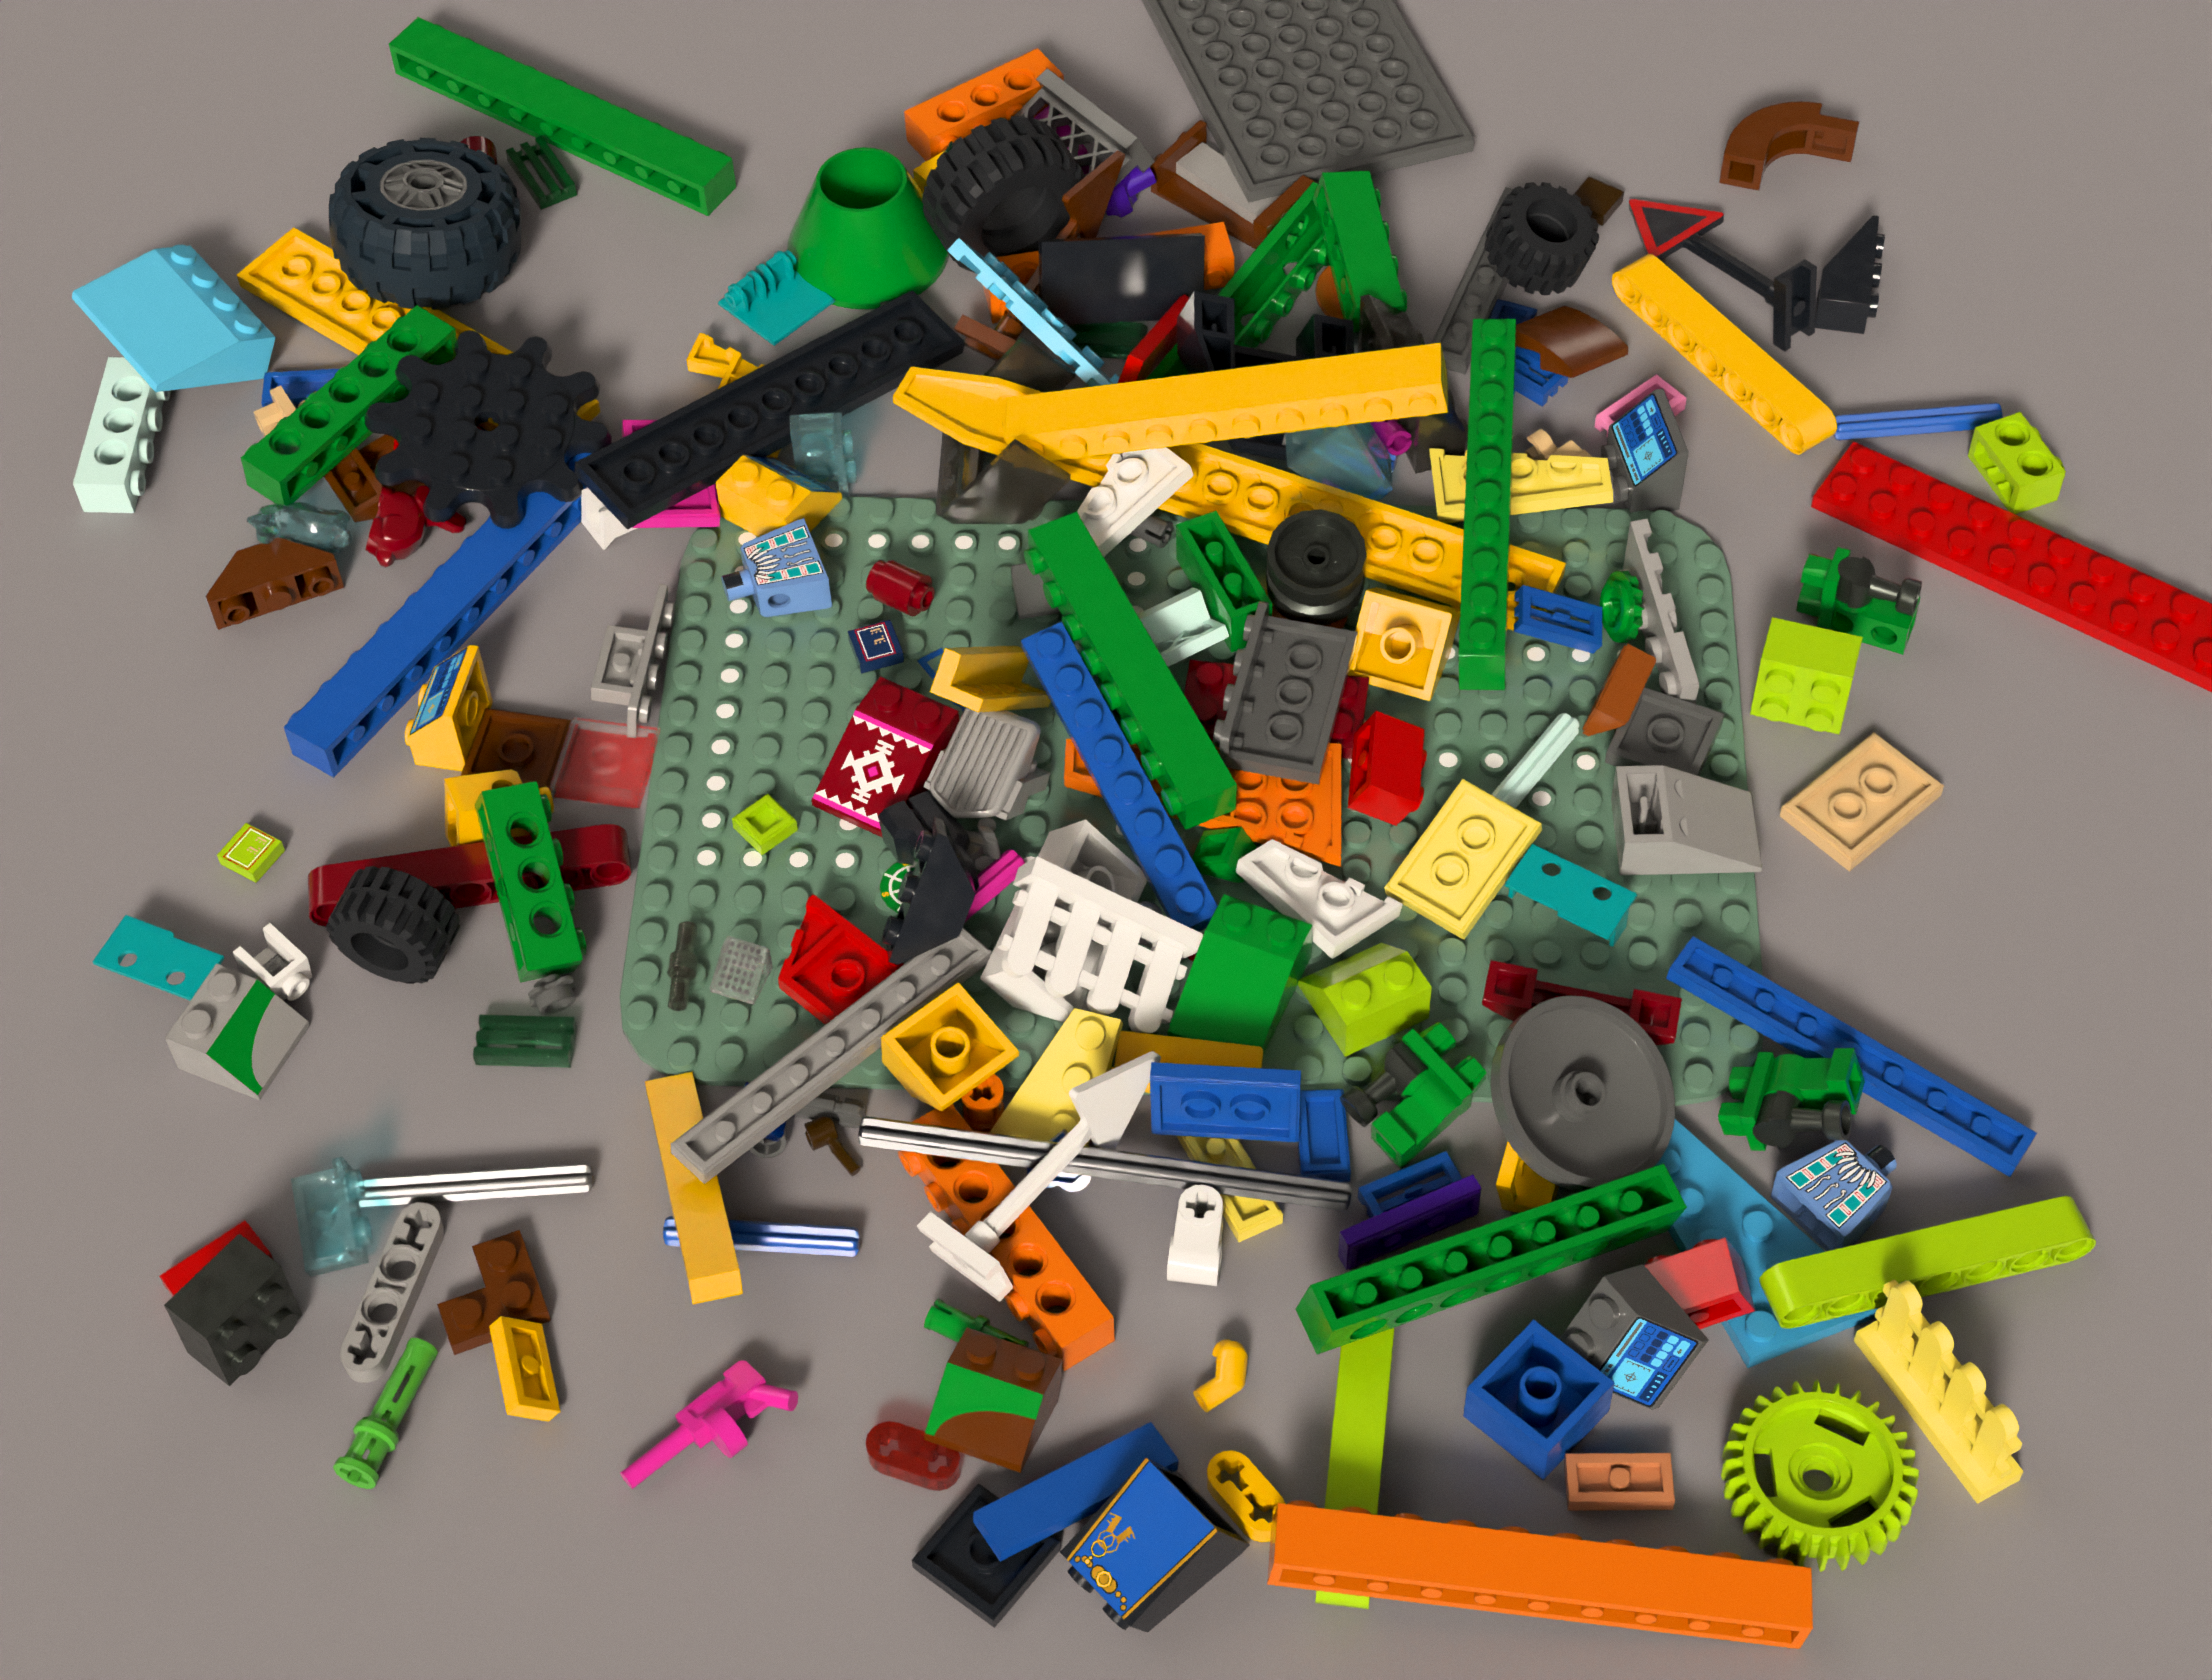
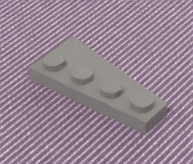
M1648 518L1631 521L1623 570L1619 571H1629L1632 576H1636L1639 581L1638 589L1643 591L1642 605L1645 607L1641 615L1643 625L1638 630H1642L1645 636L1646 653L1656 658L1655 664L1660 673L1659 684L1661 693L1696 704L1699 689L1698 677L1683 631L1674 633L1677 628L1676 607L1671 593L1662 594L1663 587L1660 573L1663 571V566L1659 553L1649 554L1647 548L1648 537L1652 534Z

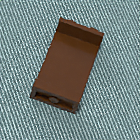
M1199 120L1188 131L1181 133L1176 142L1163 154H1158L1153 159L1155 162L1150 168L1155 176L1156 183L1151 186V192L1209 224L1224 222L1227 233L1230 236L1257 249L1311 183L1315 181L1302 175L1253 220L1252 224L1176 174V162L1202 142L1206 144L1207 123Z

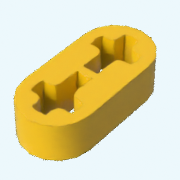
M1230 1450L1216 1454L1209 1461L1207 1467V1489L1211 1496L1247 1537L1258 1542H1270L1272 1522L1268 1523L1263 1518L1254 1521V1507L1250 1502L1253 1501L1263 1512L1272 1509L1273 1521L1277 1504H1286L1284 1499L1249 1458L1242 1453ZM1226 1470L1229 1474L1239 1471V1485L1242 1491L1230 1480L1221 1483V1471Z

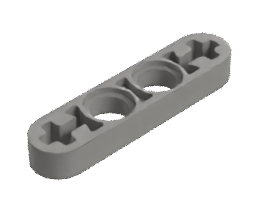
M417 1202L408 1205L400 1212L340 1349V1358L347 1375L354 1381L359 1383L376 1381L385 1374L390 1366L444 1239L445 1229L440 1213L431 1204ZM423 1221H428L430 1229L422 1228L415 1240L411 1227H420ZM414 1241L416 1242L418 1249L412 1247ZM410 1261L416 1265L412 1275L405 1279H394L389 1276L390 1269L397 1262ZM381 1304H393L397 1307V1313L387 1322L377 1323L370 1319L372 1311ZM367 1333L373 1336L372 1342H370ZM371 1343L375 1358H365L362 1364H358L355 1356H364Z

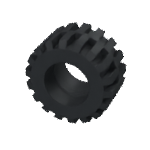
M1534 182L1526 183L1524 188L1517 186L1512 190L1511 194H1507L1486 233L1485 250L1490 252L1487 257L1490 264L1498 267L1495 272L1501 278H1508L1510 280L1508 284L1515 288L1517 285L1524 288V292L1533 294L1534 291H1539L1541 295H1550L1552 290L1559 294L1564 292L1567 287L1571 288L1576 283L1599 241V234L1596 232L1598 229L1597 220L1590 218L1593 212L1589 206H1583L1580 203L1582 199L1576 194L1572 196L1566 192V188L1559 186L1557 189L1552 187L1551 183L1542 182L1540 186H1537Z
M369 866L365 867L364 870H357L351 877L331 913L326 927L330 933L331 941L338 947V950L361 968L388 980L414 984L415 982L425 983L429 979L434 978L459 931L460 918L454 911L455 908L451 902L445 899L443 894L428 883L402 871L388 867L377 868Z

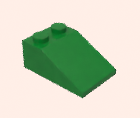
M1224 894L1204 932L1168 1028V1036L1259 1046L1263 1049L1264 1054L1298 985V980L1301 979L1311 959L1313 925Z

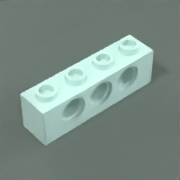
M108 357L74 477L73 486L83 512L134 513L138 497L143 496L145 492V470L147 464H151L154 459L153 440L155 433L161 431L163 422L161 410L164 401L169 400L171 390L155 392L124 357Z

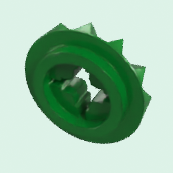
M1614 571L1611 573L1602 589L1600 597L1603 626L1609 637L1616 643H1627L1629 640L1636 639L1638 628L1643 625L1641 617L1642 610L1645 609L1642 605L1643 591L1638 589L1639 581L1637 577L1632 576L1629 571Z

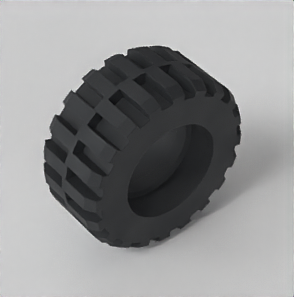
M1011 116V119L1008 121L1005 118L991 120V124L988 126L979 125L971 129L972 133L965 138L959 137L952 143L953 148L948 153L943 152L937 159L936 169H931L929 172L922 200L924 204L923 213L927 222L946 251L958 238L984 257L988 252H991L995 257L1039 251V240L1056 239L1060 231L1068 224L1070 216L1062 202V197L1084 178V172L1056 131L1051 126H1047L1043 121L1034 118L1028 119L1022 116ZM948 252V254L950 255V257L952 258V260H953V261H956V263L958 264V266H960L961 268H963V269H965V270L974 272V271H972L970 268H968L967 266H965L963 263H961L960 261H958L957 259H955V258Z

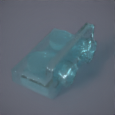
M842 412L790 415V434L795 468L822 483L825 481H838L839 492L842 493V497H849V483H857V469L855 457H847L853 456L852 430H844Z

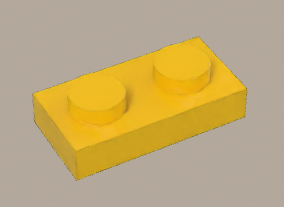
M500 1316L489 1328L507 1415L549 1422L561 1411L543 1326L541 1323Z

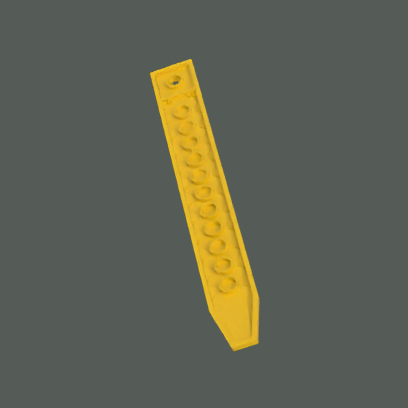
M910 367L893 395V403L962 444L1013 460L1004 438L1007 397L1044 392L998 377ZM1195 443L1167 447L1190 465L1194 476L1158 509L1188 519L1217 511L1229 532L1267 545L1269 544L1272 532L1285 518L1298 512L1322 509L1340 514L1352 522L1364 538L1367 556L1364 571L1366 578L1451 605L1452 608L1460 610L1464 529L1204 444ZM1113 454L1025 465L1092 487H1098L1108 472L1106 465ZM1510 545L1509 582L1515 584V591H1508L1507 629L1514 631V623L1518 621V617L1514 616V608L1519 604V602L1514 601L1515 592L1522 585L1555 594L1565 572V562ZM1531 605V608L1537 609L1544 612L1548 611L1546 609H1542Z

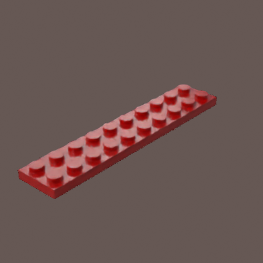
M1854 441L1813 495L1811 507L2212 692V603Z

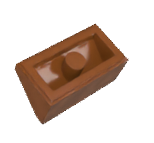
M1630 644L1624 645L1612 665L1582 728L1584 730L1583 734L1587 736L1622 727L1629 721L1656 663L1654 656Z

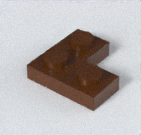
M520 1230L472 1246L485 1287L437 1304L454 1355L492 1342L489 1326L500 1316L541 1324L551 1321Z

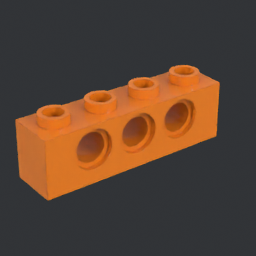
M1038 48L905 110L907 141L925 161L930 160L943 151L948 153L953 148L952 143L959 137L965 138L972 133L971 129L979 125L988 126L991 124V120L998 118L1010 120L1011 116H1014L1042 88L1036 79L1047 68L1063 81L1064 74ZM1045 104V105L1034 115V118H1035L1043 109H1045L1048 105Z

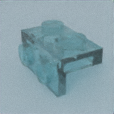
M343 1157L332 1159V1169L291 1178L305 1272L310 1277L369 1263L366 1246L373 1244V1234L367 1216H361L359 1199H363L366 1196L365 1185L360 1170H354Z

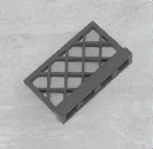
M1048 68L1036 79L1042 88L1014 115L1027 117L1028 119L1034 118V115L1047 104L1050 107L1048 118L1039 120L1045 122L1047 126H1051L1055 131L1057 127L1072 124L1071 135L1060 138L1065 146L1069 147L1070 153L1079 166L1091 165V172L1117 150L1125 153V159L1114 188L1135 167L1144 173L1155 162L1138 137ZM1094 142L1093 153L1078 156L1079 145Z

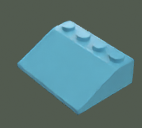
M175 245L168 248L153 249L74 290L72 293L74 302L155 392L264 379V374L267 373L276 337L191 245Z

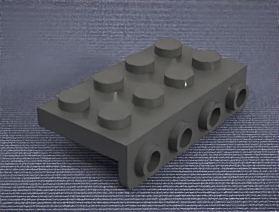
M1259 601L1255 615L1248 614L1245 621L1243 641H1247L1245 649L1238 648L1236 652L1233 675L1237 676L1235 685L1227 684L1223 701V711H1227L1225 720L1218 719L1216 722L1213 745L1220 748L1219 755L1227 768L1319 785L1357 644V632L1269 616V602Z

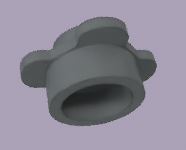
M553 974L537 981L534 984V989L528 993L529 998L532 999L530 1001L531 1007H538L541 1015H550L572 1005L576 1000L573 993L575 990V986L572 984L574 981L571 975L561 977L560 974Z

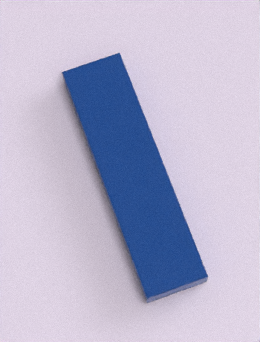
M1149 1422L973 1512V1523L1001 1562L1097 1512L1145 1458L1174 1471L1178 1470L1179 1459L1152 1422Z

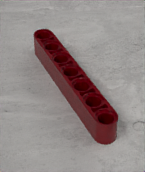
M601 824L550 832L551 838H557L562 848L563 865L559 866L563 884L569 883L572 891L613 886L626 881L630 877L631 864L628 836L626 830L621 826ZM531 835L512 837L517 843L523 845L532 843ZM484 842L328 864L316 867L308 874L309 918L313 923L326 927L328 919L351 877L357 870H364L365 867L369 866L377 868L388 867L421 879L443 894L444 898L451 902L455 909L499 902ZM532 872L522 874L523 882L529 888H544L543 881L539 875Z

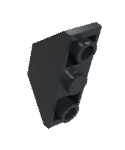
M934 817L929 832L922 830L918 837L914 850V858L918 859L913 875L909 873L904 875L898 892V900L902 901L897 917L889 916L883 930L882 943L886 944L888 961L893 964H901L959 937L976 894L972 875L944 820Z

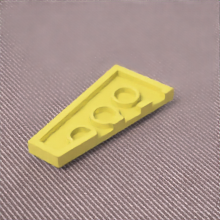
M1429 448L1438 521L1443 523L1464 521L1467 450L1465 451V456L1445 455L1444 449ZM1513 453L1511 515L1613 502L1608 458L1551 455L1548 460H1533L1527 457L1526 453Z

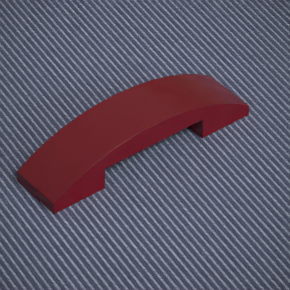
M1490 960L1482 1005L1509 1020H1516L1526 1011L1549 999L1561 996H1584L1606 1002L1626 1013L1645 1030L1655 1045L1674 1044L1682 998L1634 989L1632 998L1629 999L1536 980L1538 969Z

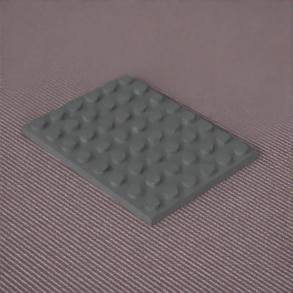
M1142 0L1248 203L1282 195L1302 175L1319 183L1322 172L1370 171V174L1373 175L1473 151L1474 138L1393 0Z

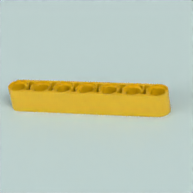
M1647 254L1613 273L1612 286L1617 297L1789 451L1800 455L1836 433L1837 422L1835 416L1826 404L1656 256Z

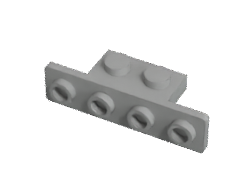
M659 584L647 631L607 625L591 685L592 701L628 706L627 737L637 738L641 722H649L652 697L647 695L649 690L656 691L658 686L660 665L655 663L656 659H664L666 654L668 634L663 632L664 627L672 628L675 602L668 601V585Z

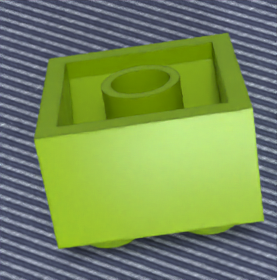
M1384 943L1377 944L1298 980L1299 988L1345 1057L1429 1019L1432 986L1408 951Z

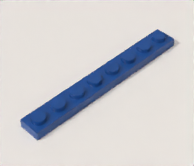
M1059 622L1020 640L1022 650L1166 916L1198 932L1206 929L1218 905L1063 623Z
M1692 936L1669 968L1667 980L1801 1057L1832 1058L1834 1048H1854L1865 1080L1863 1093L2009 1177L2012 1176L2037 1134L2035 1131Z

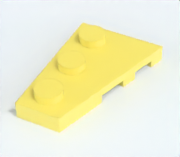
M1074 1008L989 1133L1045 1141L1051 1140L1063 1129L1069 1133L1080 1121V1116L1069 1097V1091L1073 1087L1110 1071L1123 1026L1121 1019Z

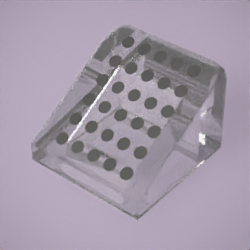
M727 936L721 948L710 985V992L754 1005L773 968L770 950L761 945Z

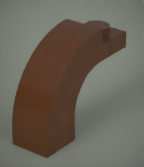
M1785 102L1755 111L1744 118L1730 134L1724 151L1719 183L1759 191L1766 168L1776 159L1791 154H1809L1851 162L1859 122L1821 115L1822 103Z

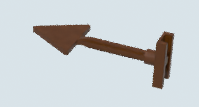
M1117 150L1063 195L1062 202L1070 216V220L1060 231L1056 239L1077 238L1078 234L1081 238H1094L1097 236L1125 159V153ZM1039 265L1026 284V287L1038 296ZM1011 311L1006 316L1003 315L994 329L963 314L954 327L956 332L966 336L964 339L966 347L1031 379L1034 378L1041 367L1032 349L1017 341L1024 330L1022 327L1023 323Z

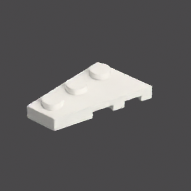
M1167 447L1119 454L1113 453L1106 465L1108 469L1107 474L1098 487L1091 488L1079 507L1077 513L1103 557L1194 476L1190 465Z
M1273 839L1243 856L1237 863L1236 873L1279 912L1313 925L1312 941L1332 959L1399 917L1401 913L1402 903L1390 897H1387L1385 901L1364 892V884L1350 877L1344 882L1324 872L1322 863Z

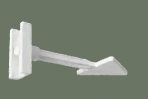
M1154 1051L1148 1052L1073 1087L1069 1091V1097L1080 1116L1079 1123L1050 1150L983 1222L978 1220L964 1236L930 1211L917 1227L920 1232L934 1241L929 1246L931 1251L1000 1302L1013 1288L1000 1262L989 1254L1000 1242V1235L1075 1158L1090 1139L1097 1148L1116 1149L1150 1082L1151 1062L1159 1063L1161 1056Z

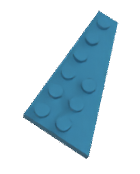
M1675 1119L1669 1144L1655 1166L1665 1164L1687 1208L1670 1227L1668 1232L1680 1252L1692 1249L1695 1244L1703 1240H1719L1726 1237L1742 1257L1755 1311L1721 1323L1746 1367H1753L1874 1319L1875 1312L1879 1308L1797 1328L1786 1329L1779 1325L1759 1283L1760 1276L1767 1269L1778 1263L1825 1251Z

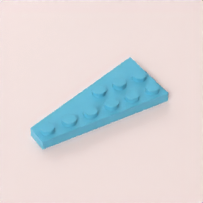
M960 238L951 245L947 251L955 259L978 274L975 278L997 298L1003 300L1006 303L1005 306L1057 356L1059 355L1067 364L1072 365L1076 369L1075 373L1086 384L1093 387L1118 383L1120 377L1115 373L1110 379L1100 369L1105 362L1089 346L1086 345L1081 350L1072 341L1077 334L1062 319L1057 318L1048 310V305L1031 289L1029 290L1019 281L1020 278L1004 262H1000L991 252H988L985 257Z

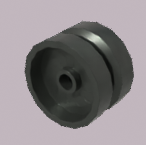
M1322 509L1298 512L1285 518L1272 532L1267 547L1266 568L1268 597L1278 612L1289 620L1316 625H1330L1350 614L1359 604L1364 589V571L1367 557L1365 541L1357 527L1342 515Z

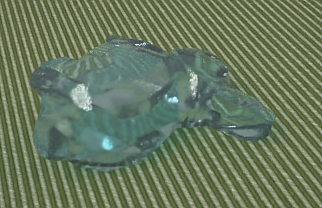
M294 502L286 506L284 504L264 505L259 509L257 515L247 518V522L256 529L257 540L262 544H269L274 538L280 537L326 552L340 553L352 541L351 532L347 529V523L351 520L350 515L342 510L319 508L308 502Z

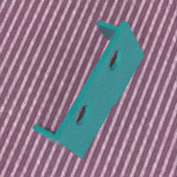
M1534 844L1530 846L1505 883V886L1509 888L1508 897L1513 898L1517 892L1557 911V916L1606 940L1610 939L1609 946L1614 947L1625 930L1629 908L1637 898V893ZM1553 863L1558 865L1561 871L1555 876H1549L1543 872L1542 867L1545 864ZM1603 887L1611 892V897L1607 900H1599L1594 897L1593 891L1596 888Z
M125 915L92 962L99 967L191 1001L216 964L220 965L225 958L223 955L174 938L175 935L171 931ZM126 954L137 956L136 962L133 965L127 967L120 965ZM174 972L185 974L184 981L177 985L169 984L167 979Z

